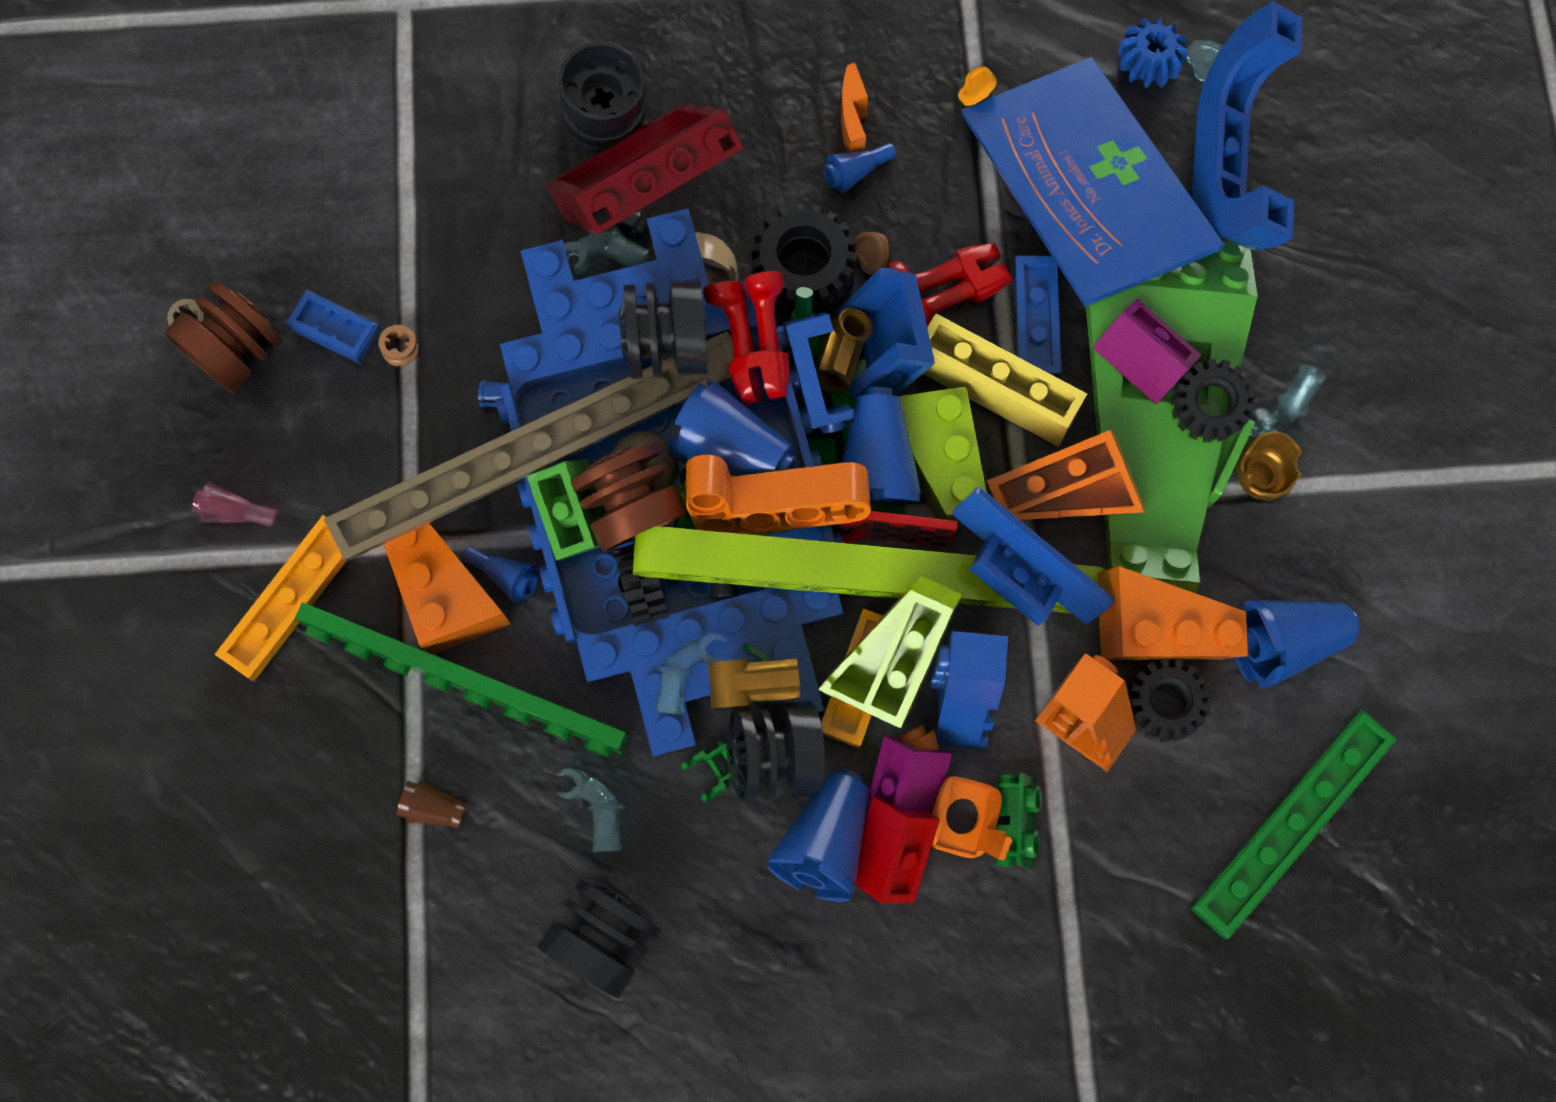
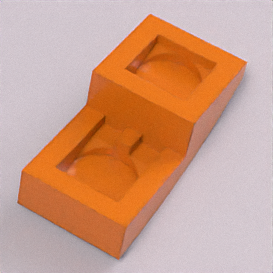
M855 63L847 65L842 89L841 126L846 153L864 151L866 136L860 119L867 117L868 95Z

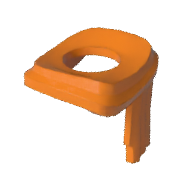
M958 776L947 777L941 785L932 813L940 819L932 843L933 848L966 858L980 857L987 853L996 859L1004 860L1012 839L1006 835L1005 831L995 830L1002 805L1000 791L989 784ZM968 799L976 806L978 812L977 822L970 831L963 834L955 833L948 826L946 820L947 810L954 801Z

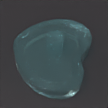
M1198 40L1190 44L1187 51V61L1194 66V74L1197 79L1205 81L1211 65L1223 46L1209 40Z

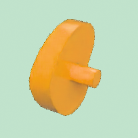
M987 67L973 69L965 77V84L958 94L959 100L965 106H971L987 98L996 87V77Z

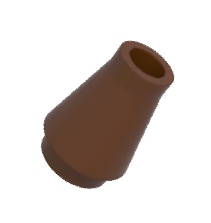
M419 780L418 784L407 781L396 815L406 818V823L449 826L459 829L467 803L456 800L422 780Z

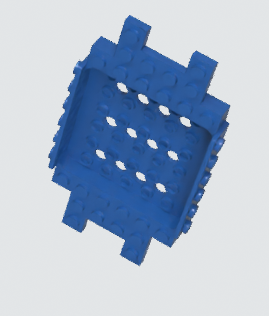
M689 208L647 219L657 260L574 281L563 240L521 250L542 333L500 344L510 384L500 385L503 397L496 399L502 424L510 423L511 430L513 431L631 376L630 368L622 354L619 310L624 295V285L635 284L637 303L647 304L646 283H653L659 303L668 302L671 281L700 279L706 341L728 331L732 339L730 325L723 310L710 306L704 300L703 288L709 285ZM747 294L750 332L755 352L759 351V337L753 302ZM778 326L776 330L780 351H789L784 326ZM672 356L664 357V358H663V361L666 360V359H668V358H670V357H672ZM642 358L643 370L652 366V358ZM757 367L761 385V401L745 406L794 446L793 456L797 457L794 469L821 466L822 463L818 450L810 451L806 438L807 434L812 433L806 408L798 409L794 393L801 392L795 367H790L788 395L772 400L766 393L761 367ZM732 381L725 382V389L741 402ZM685 402L541 470L565 461L588 459L589 465L597 460L610 455L613 446L621 436L637 429L656 432L668 440V442L670 437L678 440L682 427L676 425L675 421ZM678 462L675 479L669 486H677L686 505V488L680 482V475L686 468V464ZM524 477L523 482L517 483L523 507H531L535 523L528 525L534 549L543 550L546 566L539 567L545 592L553 591L557 608L550 610L556 635L564 634L567 642H577L588 683L631 672L653 757L696 745L685 702L710 696L708 663L748 659L749 663L761 662L762 660L754 656V654L742 648L745 642L769 657L767 661L797 659L800 698L776 701L777 706L783 702L808 700L813 702L817 712L824 710L802 626L844 614L839 594L736 585L737 597L710 598L711 584L709 582L682 580L677 584H669L662 578H659L670 617L635 626L625 593L619 588L620 573L614 549L632 545L633 541L606 552H602L599 547L580 555L556 561L527 477ZM688 513L673 521V527L678 528V521L691 518L690 514ZM830 525L793 529L784 534L768 533L762 535L843 543L841 534L833 535Z

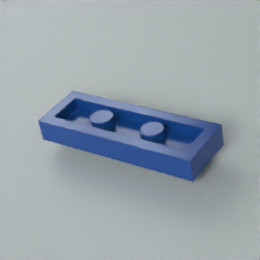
M1016 256L1014 260L1016 356L1059 378L1061 375L1058 264L1052 256Z

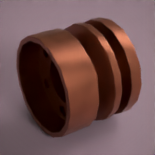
M213 280L208 285L207 290L219 304L215 306L200 295L195 299L197 306L206 318L200 322L182 312L163 333L206 374L233 394L252 374L248 365L241 358L243 354L247 352L264 362L268 355L256 341L260 339L269 347L276 349L282 343V339L272 328L268 318L247 298L238 292L228 289L220 282Z
M656 442L641 447H627L592 463L582 474L570 481L575 493L593 487L597 491L580 501L582 509L603 505L606 510L604 515L590 525L602 552L635 540V535L655 526H665L689 513L677 486L656 490L652 483L668 471L666 463L648 469L644 466L645 463L660 455L661 452Z

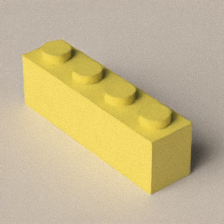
M935 314L927 327L935 364L925 371L923 375L949 389L966 386L970 400L1059 447L1075 420L1087 393L948 319Z

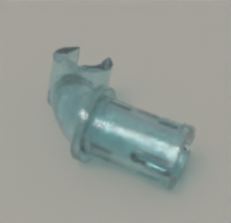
M614 228L612 231L601 232L598 235H588L578 242L564 244L568 258L572 255L580 256L579 262L574 267L577 275L583 273L588 268L590 263L589 257L596 253H600V256L603 258L610 256L625 266L631 267L647 263L651 252L620 235L621 230L618 228Z
M1302 364L1286 393L1279 394L1277 397L1278 404L1273 410L1268 412L1265 408H1258L1252 413L1258 420L1255 422L1250 435L1255 437L1272 430L1279 432L1280 429L1291 424L1300 416H1307L1309 413L1308 405L1322 383L1325 382L1327 378L1325 374L1320 373L1316 376L1320 371L1319 369L1308 364Z
M705 633L699 639L689 641L678 647L662 665H657V670L661 671L656 711L684 714L688 674L693 673V669L689 668L702 660L707 663L725 660L723 657H711L705 651V648L713 640L727 642L724 637L716 633Z
M568 768L559 772L556 776H572L577 787H574L571 792H559L557 794L566 799L576 800L583 798L592 805L588 806V811H593V852L622 851V846H620L619 810H624V805H619L614 795L606 786L598 780L588 777L583 771Z

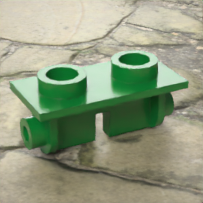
M1025 773L1019 774V783H1017V776L1000 775L999 783L995 784V788L1002 795L999 817H1010V825H997L995 830L1005 831L1006 835L1011 837L1012 843L1009 846V851L1006 853V858L1004 860L996 859V866L1014 867V859H1016V865L1033 869V858H1038L1040 852V836L1038 831H1034L1035 813H1039L1041 809V789L1036 785V779Z

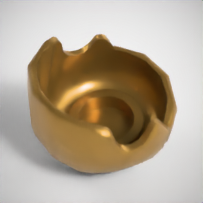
M1274 430L1253 437L1245 444L1235 465L1238 484L1251 497L1260 500L1271 501L1288 495L1295 486L1296 481L1302 476L1298 470V458L1302 454L1300 446L1288 434Z

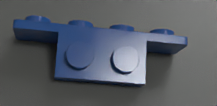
M975 488L953 510L952 514L955 518L985 541L969 570L1037 626L1049 618L1056 602H1059L1085 624L1090 623L1112 606L1114 598L982 488Z

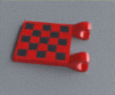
M871 511L869 516L861 521L835 525L841 530H852L847 536L841 535L843 543L847 544L854 543L863 538L949 548L957 531L958 521Z

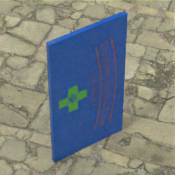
M1092 57L962 109L963 118L1084 307L1223 249L1224 243Z

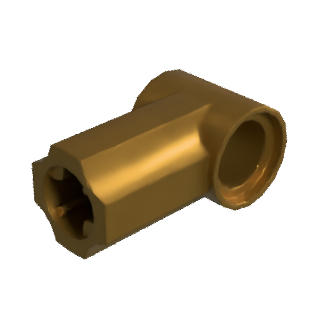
M856 308L842 310L832 322L833 332L825 333L821 336L822 349L815 369L820 388L829 394L833 392L844 393L848 390L863 345L873 332V326L869 317Z
M748 659L708 663L711 709L752 705V702L779 701L800 698L797 659L749 663Z

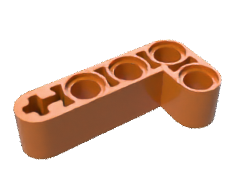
M698 455L689 459L686 463V507L696 530L749 535L861 521L867 518L871 512L868 470L861 464L845 462L731 477L727 464L722 458L714 455Z

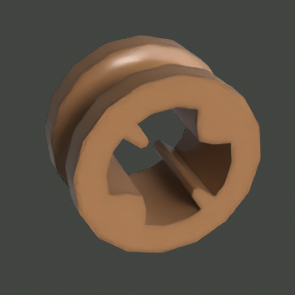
M392 325L387 327L379 337V348L384 359L389 364L405 366L416 358L419 345L414 332L409 327ZM398 338L399 341L405 342L406 350L399 352L396 348L393 349L391 342L394 339Z

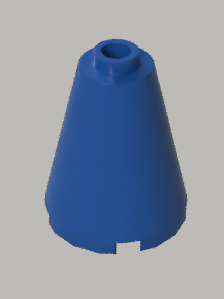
M711 379L707 380L708 387L700 383L687 398L675 421L676 425L682 427L678 440L670 437L668 443V455L672 459L686 464L694 456H718L726 462L730 475L733 476L794 469L797 462V457L793 456L794 446L719 383Z
M867 388L866 395L857 397L854 409L855 418H852L841 463L854 462L866 467L869 477L870 504H886V506L919 504L921 490L901 397L892 395V388Z
M1271 600L1244 601L1236 605L1235 608L1246 611L1248 656L1234 658L1243 677L1248 682L1257 681L1260 683L1258 688L1261 689L1273 687L1352 646L1360 632V620L1357 614L1344 603Z
M846 769L839 770V773H829L820 794L811 797L770 853L768 868L777 878L800 891L804 884L816 888L815 897L835 902H847L850 900L856 887L869 798V789L863 784V777Z

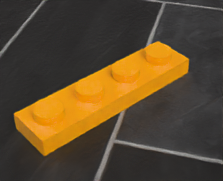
M324 515L321 516L215 653L216 656L252 681L257 679L300 623L295 619L301 603L313 606L346 563L324 522V518H326Z

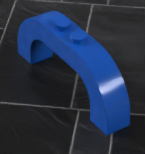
M1274 1L1248 17L1223 45L1206 76L1197 111L1192 185L1193 201L1218 236L1251 250L1273 248L1293 239V199L1264 185L1246 194L1250 114L1253 101L1262 83L1270 73L1281 64L1301 53L1303 17Z

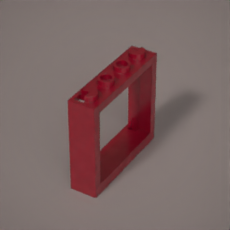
M682 103L546 182L545 186L564 220L594 235H598L744 148L724 109ZM605 208L610 218L597 224L592 212Z

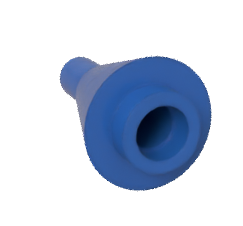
M887 143L871 151L864 150L830 154L826 157V165L823 167L824 178L832 189L835 188L838 192L845 193L874 170L875 166L896 158V150L891 143Z
M468 546L462 554L463 562L482 571L513 603H517L523 598H529L537 587L538 577L536 576V566L534 564L489 556L472 546Z

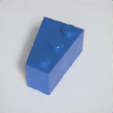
M952 631L947 644H940L939 653H936L935 662H932L930 688L938 689L935 723L938 745L987 749L989 741L988 732L993 729L994 717H989L990 710H998L1006 680L1008 636Z

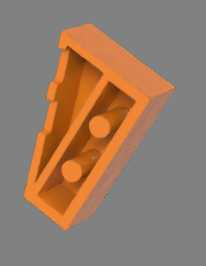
M1121 566L1097 572L1098 585L1114 598L1112 606L1099 615L1101 657L1106 660H1225L1248 656L1246 611Z
M1085 653L1066 675L1034 721L1108 772L1137 729L1125 680L1116 675L1118 672L1117 668L1101 656L1094 655L1092 658Z

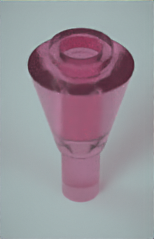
M210 481L204 489H197L192 504V512L198 514L199 523L250 521L273 526L277 510L250 504L249 501Z

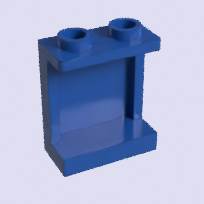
M880 268L837 309V315L846 308L859 309L869 317L873 326V332L862 348L864 359L866 360V370L850 385L853 400H857L858 396L866 395V389L870 387L892 388V395L898 396L935 364L916 274L897 271L893 268Z
M822 312L782 323L787 335L792 363L798 375L803 405L808 412L812 429L819 428L822 434L847 428L846 420L855 418L853 408L847 403L825 408L808 342L810 337L833 332L830 315Z

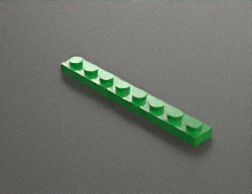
M301 603L295 616L297 621L307 627L304 634L315 640L329 644L331 638L346 643L344 650L357 657L368 660L370 655L373 654L386 659L383 666L394 672L408 676L410 670L423 674L425 675L423 682L436 689L448 692L450 686L465 691L463 698L478 706L488 708L490 702L505 707V716L527 725L530 718L546 724L545 732L566 741L569 740L571 735L587 741L585 748L599 755L609 757L612 751L623 755L630 740L624 731L306 603Z

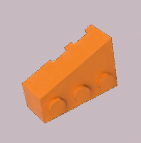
M1113 430L1106 431L987 480L994 499L1019 520L1144 513L1147 511Z
M429 523L384 544L418 644L425 652L435 655L512 625Z

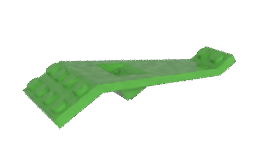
M1231 241L1223 242V249L1086 307L1097 435L1109 430L1115 432L1147 510L1144 513L1104 515L1108 569L1121 566L1193 593H1197L1200 584L1197 548L1223 440L1218 442L1217 439H1214L1209 443L1203 442V437H1198L1196 440L1189 437L1191 432L1188 429L1182 432L1178 427L1181 421L1179 418L1173 419L1171 413L1175 409L1174 405H1170L1171 397L1175 394V391H1173L1175 385L1155 404L1092 347L1119 315L1138 298L1201 354V357L1189 370L1194 365L1200 362L1204 364L1210 359H1216L1217 364L1222 360L1230 361L1229 367L1232 369L1236 366L1241 367L1258 294L1251 249L1244 248ZM1205 386L1198 392L1197 403L1203 413L1212 417H1218L1226 413L1229 400L1221 388Z

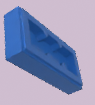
M308 290L304 292L285 323L289 330L361 364L381 331L377 323Z

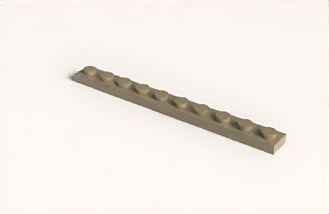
M728 331L706 341L708 374L678 376L672 356L663 361V370L660 378H654L653 366L643 370V379L632 380L631 376L332 514L324 518V522L344 561L347 562L685 402L700 383L708 387V379L720 385L731 380L728 365L734 360L732 339Z

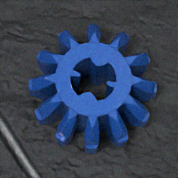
M1161 16L1155 20L1154 24L1143 18L1137 27L1130 26L1126 30L1124 40L1120 42L1118 48V56L1121 57L1119 63L1120 71H1130V82L1138 78L1143 80L1145 89L1151 85L1152 81L1162 88L1167 84L1168 79L1175 80L1179 76L1182 65L1185 64L1188 57V49L1184 47L1186 35L1175 34L1177 30L1176 23L1168 27L1162 25Z

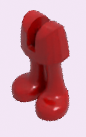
M995 243L980 244L956 250L955 258L930 270L912 273L916 274L920 294L959 279V283L930 297L921 298L927 327L930 324V319L946 308L967 299L979 305L1012 281V276L1005 264L992 266L1001 257ZM900 261L891 262L885 267L910 273L906 265Z
M767 271L749 275L745 278V284L738 281H723L709 284L703 288L706 303L712 307L722 309L728 319L734 359L729 363L728 370L736 393L744 405L761 401V385L757 367H761L765 390L771 400L788 395L790 355L780 351L775 323L776 298L784 287L783 275L780 271ZM747 294L753 302L759 337V351L755 352L750 332Z

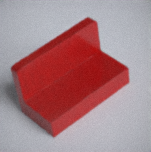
M873 797L865 819L856 886L880 903H914L940 819L930 812L900 810L881 797Z

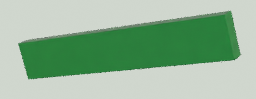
M1364 710L1358 711L1190 909L1224 940L1229 939L1391 748L1397 738Z

